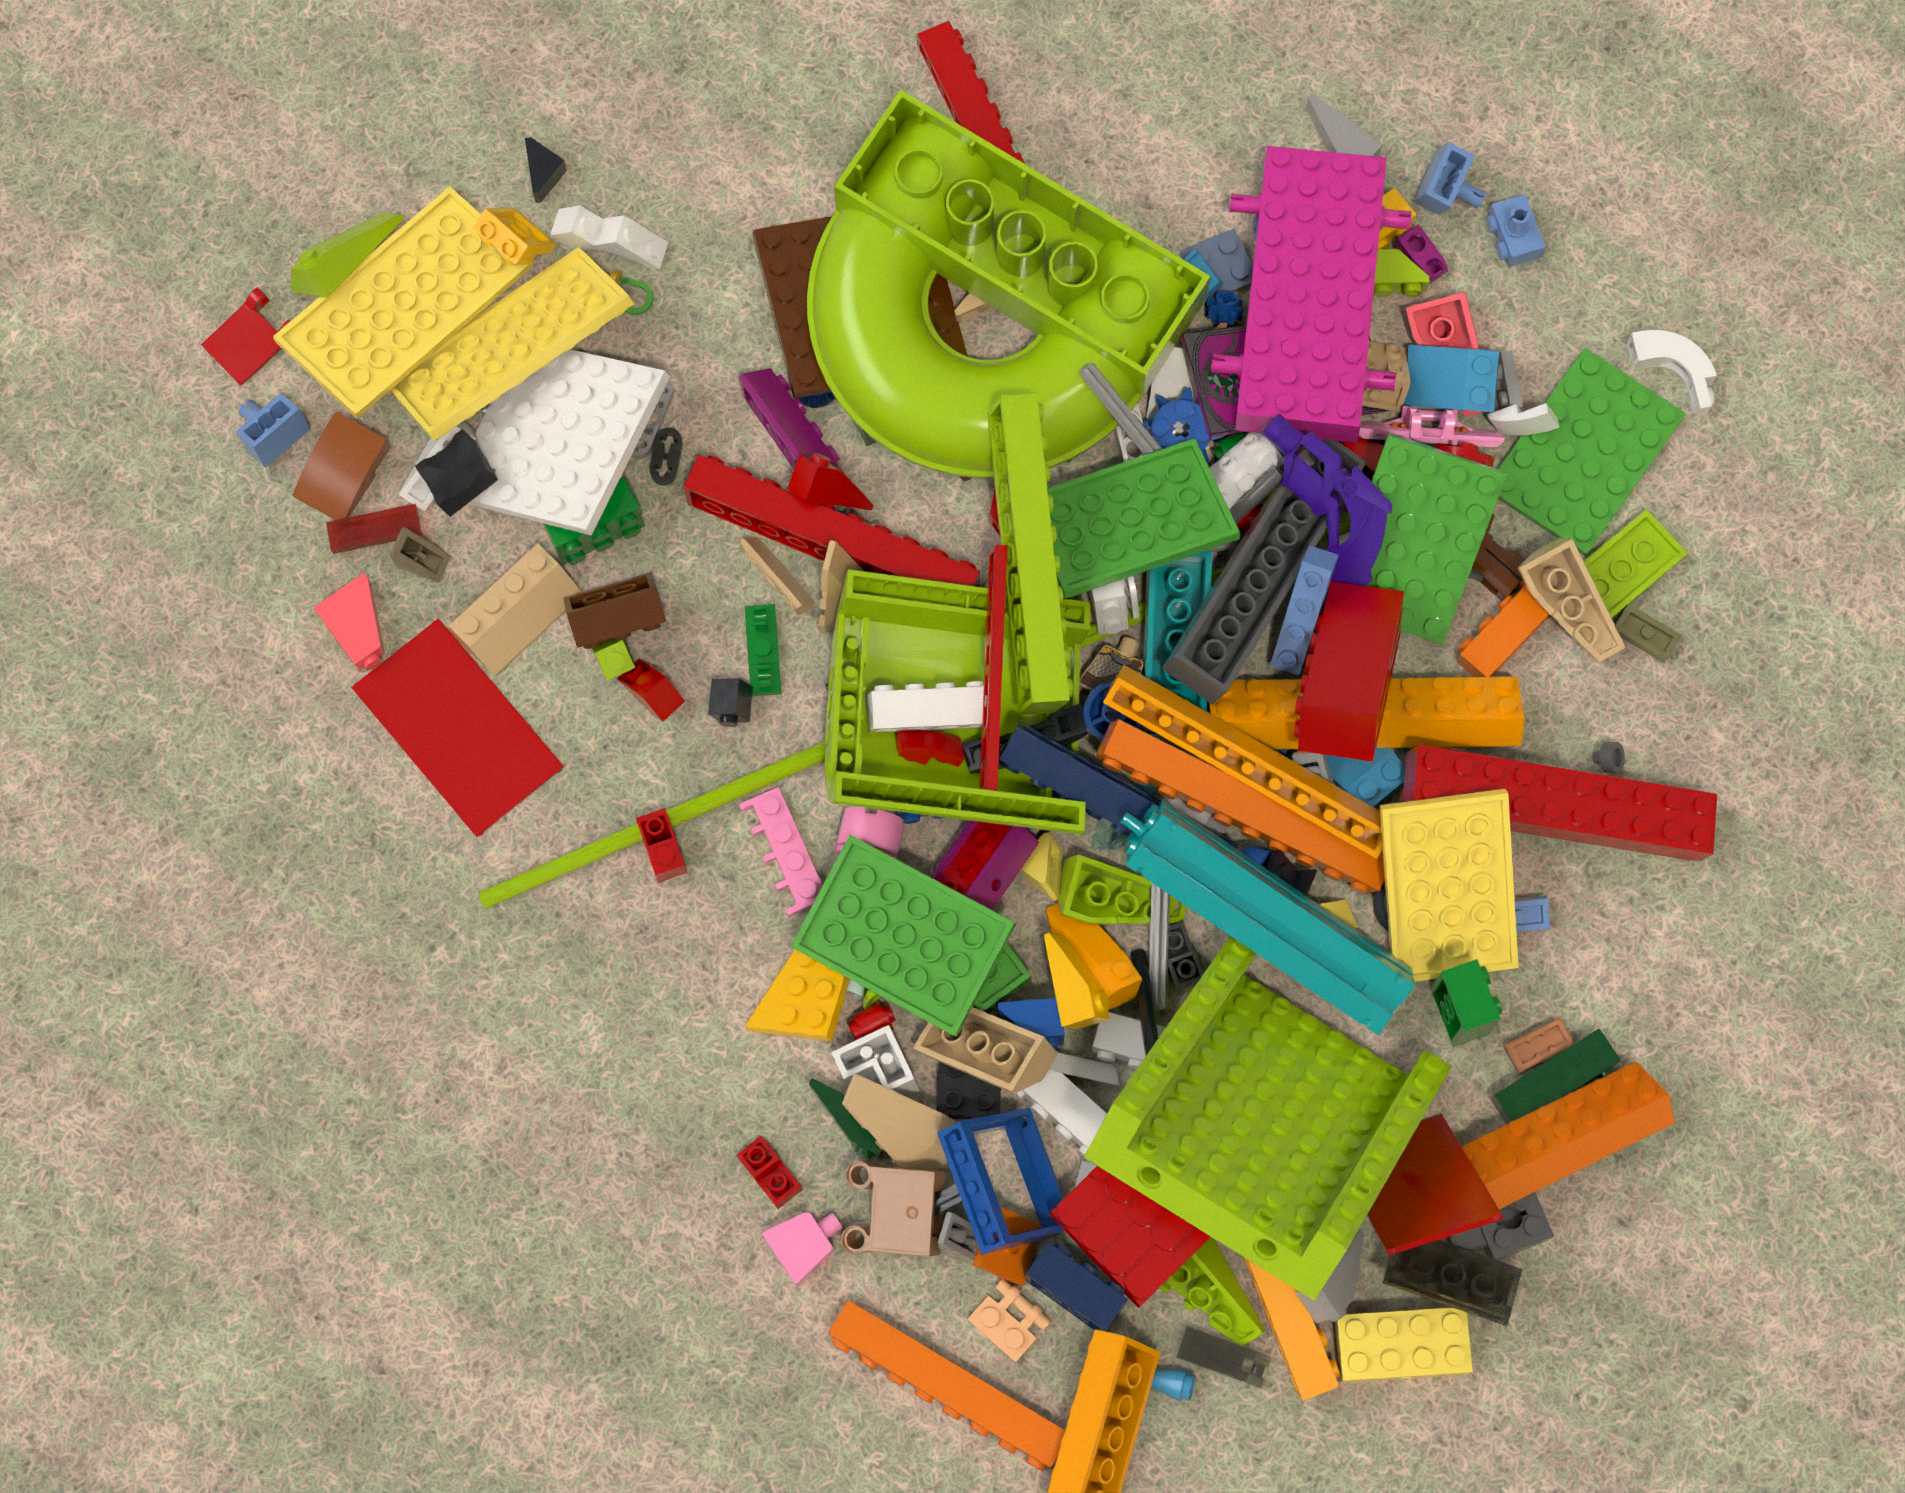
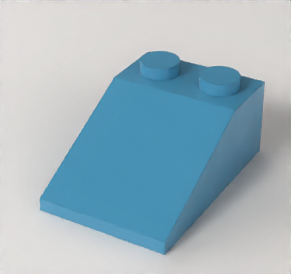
M1409 345L1407 363L1411 384L1404 405L1495 412L1500 351Z
M1388 747L1376 748L1373 762L1325 755L1335 785L1376 809L1404 788L1406 766ZM1318 761L1312 762L1315 766H1318Z

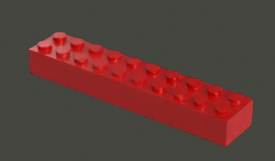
M698 455L683 486L689 506L821 561L825 560L829 542L832 540L836 541L864 572L980 587V571L976 570L977 567L968 561L960 560L957 562L948 558V554L939 549L932 548L928 550L923 548L913 538L904 536L902 539L894 536L888 528L881 525L873 527L865 524L861 517L852 513H847V515L841 514L830 504H817L805 501L793 492L781 489L780 485L775 481L764 478L763 481L752 477L751 472L741 467L730 468L715 456L708 455L706 458Z
M1420 744L1411 749L1406 756L1403 802L1506 789L1509 798L1510 831L1692 861H1702L1714 854L1716 793Z

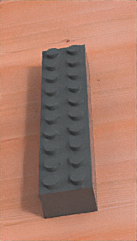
M1321 439L1342 457L1341 467L1346 468L1349 474H1352L1354 465L1362 471L1367 463L1365 460L1338 441ZM1301 445L1298 449V456L1324 478L1325 464ZM1282 481L1268 496L1162 667L1164 671L1212 705L1227 693L1298 576L1302 560L1309 545L1316 547L1327 529V513L1316 516L1312 512L1313 508L1286 485L1285 487L1281 486ZM1335 489L1334 494L1341 497V495Z

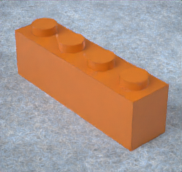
M1524 580L1518 586L1521 590L1517 595L1513 597L1509 594L1499 605L1498 608L1501 611L1495 618L1489 615L1478 627V630L1481 631L1474 640L1468 637L1458 648L1460 655L1457 663L1473 677H1493L1551 616L1531 596Z

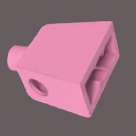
M808 1211L764 1231L762 1235L792 1281L798 1287L835 1252L828 1238L842 1230L843 1227L833 1213L817 1223Z

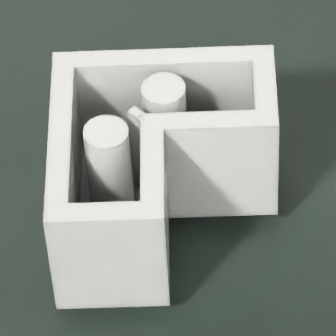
M889 1025L831 1052L848 1087L853 1075L858 1074L871 1081L879 1078L882 1086L906 1097L920 1091Z

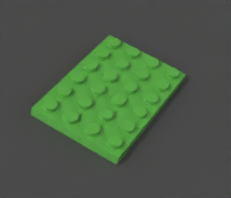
M1584 348L1545 402L1557 416L1559 428L1520 437L1498 468L1507 472L1498 499L1556 538L1573 539L1579 553L1586 557L1686 413L1587 348Z
M1388 433L1371 482L1392 503V513L1387 514L1383 543L1371 570L1373 579L1364 586L1404 591L1401 631L1443 645L1505 482L1507 472Z
M1195 438L1047 488L1048 494H1051L1053 497V512L1050 513L1051 525H1055L1057 532L1056 543L1053 544L1054 555L1059 557L1060 571L1056 575L1065 599L1240 539V531Z
M849 835L791 947L957 1037L1017 923L860 839Z

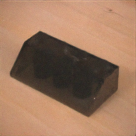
M1436 1240L1389 1255L1383 1270L1382 1283L1507 1326L1523 1269L1444 1241Z

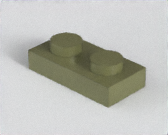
M1630 604L1627 605L1615 625L1622 639L1663 663L1666 662L1682 636Z

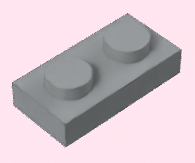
M1513 350L1500 352L1498 381L1501 382L1502 391L1498 392L1500 409L1517 404L1522 410L1523 405Z

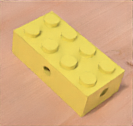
M1466 1307L1346 1314L1334 1322L1340 1383L1469 1375L1473 1372Z

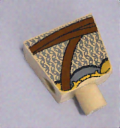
M1124 637L1118 650L1104 645L1080 678L1079 693L1088 696L1100 684L1114 681L1123 664L1142 675L1144 662L1134 658L1140 644L1132 638Z

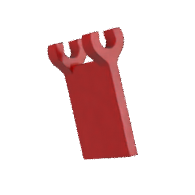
M258 287L252 290L244 304L201 344L240 386L282 349L273 338L277 331L257 312L270 302ZM289 319L281 325L278 332L290 322Z

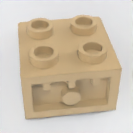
M1369 340L1366 366L1369 367V370L1396 372L1394 392L1367 388L1363 394L1362 406L1401 412L1411 384L1406 348L1396 344H1383Z

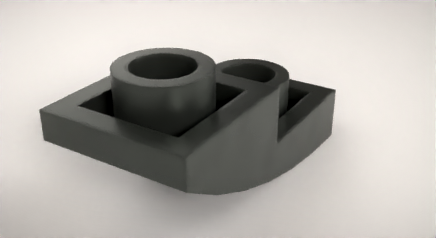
M1183 921L1169 926L1168 973L1176 990L1197 983L1204 974Z

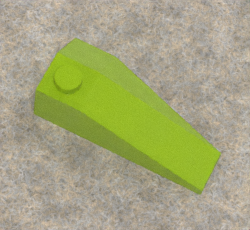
M383 212L304 251L291 268L290 289L293 293L328 298L404 220L401 214Z
M1079 854L1066 858L1060 878L1058 900L1060 915L1086 924H1151L1152 882L1142 876ZM1171 895L1169 924H1176L1184 920L1187 906ZM1177 902H1179V908L1177 911H1175Z
M1212 1237L1159 1288L1166 1294L1172 1288L1186 1298L1183 1306L1188 1310L1192 1311L1196 1307L1209 1315V1324L1241 1347L1265 1331L1247 1296Z

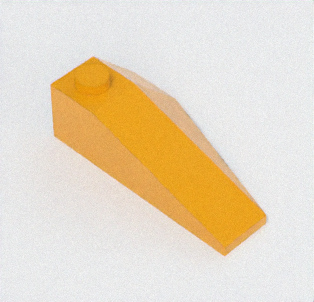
M1059 903L1046 908L1045 913L1050 933L1066 937L1104 988L1110 1003L1109 1010L1135 999L1142 978L1127 955L1098 924H1086L1060 915Z

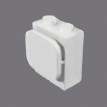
M1133 576L1089 591L1099 635L1107 633L1116 634L1121 630L1129 629L1128 607L1131 609L1133 619L1139 618L1138 599Z

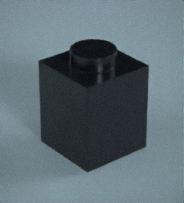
M740 678L712 679L708 715L718 720L720 725L726 727H736L739 722H750L753 686Z

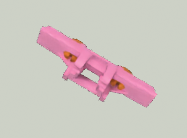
M1402 405L1400 418L1387 422H1361L1359 435L1364 439L1386 441L1388 433L1415 442L1444 443L1460 447V443L1463 442L1472 443L1477 446L1498 447L1504 442V436L1500 431L1475 429L1458 422V410L1446 409L1445 411L1424 410L1408 405ZM1421 421L1438 422L1439 426L1438 428L1421 427Z

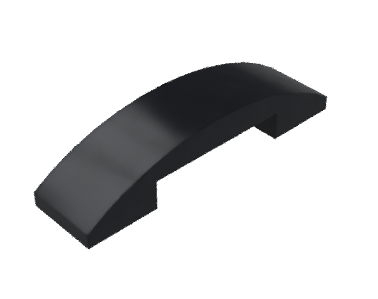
M1080 704L1050 714L1051 719L1030 726L1065 747L1088 734ZM1012 732L1000 736L999 758ZM981 738L962 744L970 774L980 773ZM999 760L998 770L1005 768L1001 760Z

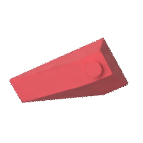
M1466 292L1406 308L1412 335L1418 345L1480 349ZM1461 410L1465 417L1483 412Z

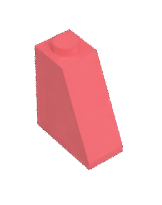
M362 573L314 607L320 619L359 672L364 668L370 670L376 667L381 662L380 657L385 654L372 585L365 573Z

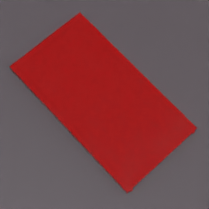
M439 619L433 621L432 624L351 687L476 837L483 835L485 830L564 768L562 763Z
M1442 1114L1420 1121L1367 1214L1388 1256L1503 1220L1502 1213Z

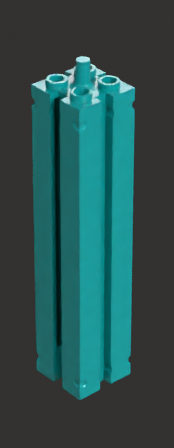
M1162 799L1158 806L1152 804L1143 818L1145 820L1144 823L1127 812L1124 814L1120 823L1133 831L1125 843L1127 847L1124 853L1127 855L1126 865L1135 872L1142 873L1144 878L1360 1024H1365L1375 1034H1380L1393 1016V1011L1398 1005L1403 1003L1415 987L1412 967L1403 961L1397 960L1393 954L1182 811L1176 810L1166 800Z

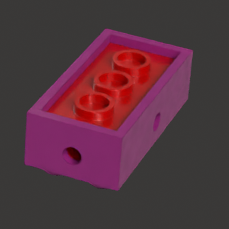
M969 820L930 877L993 910L1040 842L1025 827Z

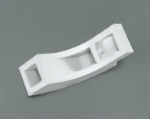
M1645 330L1631 333L1627 345L1634 370L1649 367H1665L1673 370L1681 376L1687 385L1695 417L1707 415L1712 405H1714L1713 390L1707 386L1712 385L1717 375L1704 351L1688 338L1670 331Z

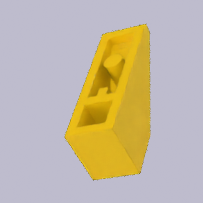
M1052 933L1044 934L1061 1026L1080 1029L1110 1020L1108 1012L1110 1003L1104 988L1066 937Z

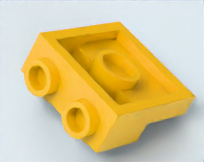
M486 208L473 227L483 242L489 246L496 247L502 258L515 266L531 264L536 255L551 254L557 246L552 239L516 208Z

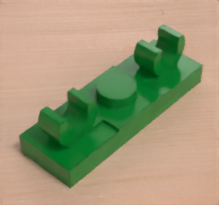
M775 604L745 606L750 685L753 686L752 697L782 694Z

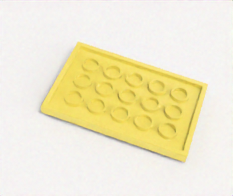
M1500 789L1380 805L1390 953L1397 960L1403 961L1412 967V977L1415 982L1437 979L1441 971L1478 959L1480 967L1485 966L1488 972L1519 968L1507 790Z

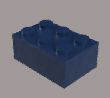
M1048 1242L1027 1271L1025 1281L1093 1330L1107 1332L1126 1306L1128 1300L1124 1297L1126 1291L1111 1280L1108 1284L1098 1278L1099 1272L1088 1263L1083 1261L1080 1265L1071 1259L1073 1253L1057 1242L1053 1246Z

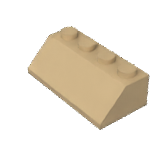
M537 543L448 627L452 635L496 677L566 611L563 598L582 593V591L560 564Z
M974 1007L970 1011L957 1037L928 1022L913 1047V1050L917 1053L1013 1094L1041 1082L1058 1055L1044 1036Z

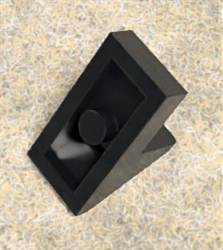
M1282 851L1271 852L1265 866L1267 870L1306 896L1317 873L1316 869L1297 870Z

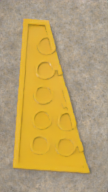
M794 949L744 1027L758 1033L832 1042L850 979Z

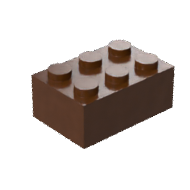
M652 572L563 598L577 648L582 646L584 649L599 646L602 643L601 641L610 638L614 640L625 639L631 636L633 631L640 629L652 631L661 627V623L666 622Z

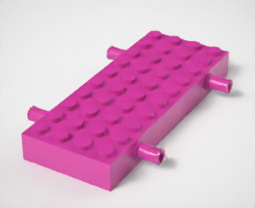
M1267 146L1262 194L1259 193L1258 196L1231 193L1229 212L1256 214V217H1259L1244 354L1231 356L1213 353L1211 373L1236 374L1238 378H1241L1235 430L1262 433L1280 413L1303 434L1313 432L1320 439L1357 443L1364 391L1367 388L1394 392L1396 372L1369 370V367L1366 366L1379 232L1383 227L1410 230L1412 211L1385 209V206H1382L1387 157Z

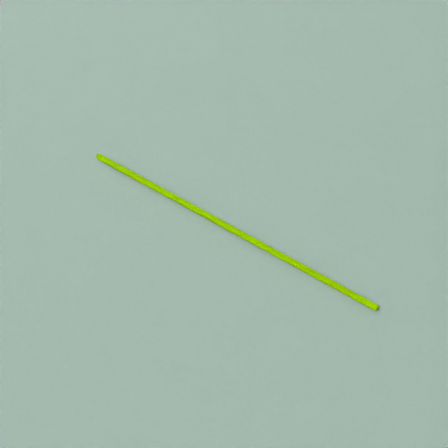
M1349 512L1340 515L1341 526L1339 527V535L1351 530ZM1328 527L1319 542L1328 540ZM1224 567L1212 571L1211 588ZM1145 601L1138 604V619H1133L1131 609L1128 608L1129 627L1145 620ZM1093 623L1090 625V631L1080 648L1112 634L1099 635L1097 625ZM825 741L666 810L671 826L674 827L824 761ZM636 823L479 892L478 896L482 906L489 908L642 841L643 838L638 824Z

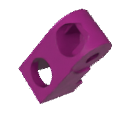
M1419 224L1397 238L1392 246L1394 249H1399L1429 276V285L1448 272L1445 260Z

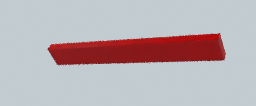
M1000 544L994 546L989 552L979 789L997 791L1008 548V545Z

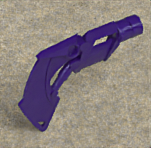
M1279 413L1261 435L1285 454L1284 475L1281 486L1285 487L1286 485L1313 508L1312 512L1316 516L1327 513V551L1339 555L1331 581L1361 586L1370 583L1373 579L1371 570L1377 560L1385 535L1387 514L1392 513V503L1356 465H1354L1352 474H1349L1346 468L1341 467L1342 457L1313 432L1303 434ZM1301 445L1325 464L1324 478L1298 456V449ZM1335 489L1347 506L1351 523L1350 538L1341 545L1339 544V527L1341 526L1340 506L1342 499L1334 494Z

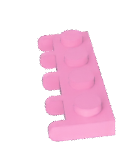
M779 787L739 805L741 811L754 807L761 823L750 829L752 836L765 832L773 852L762 857L764 863L766 864L777 859L785 877V880L775 884L776 890L780 891L789 887L796 902V905L786 909L787 915L792 916L812 907L823 885Z

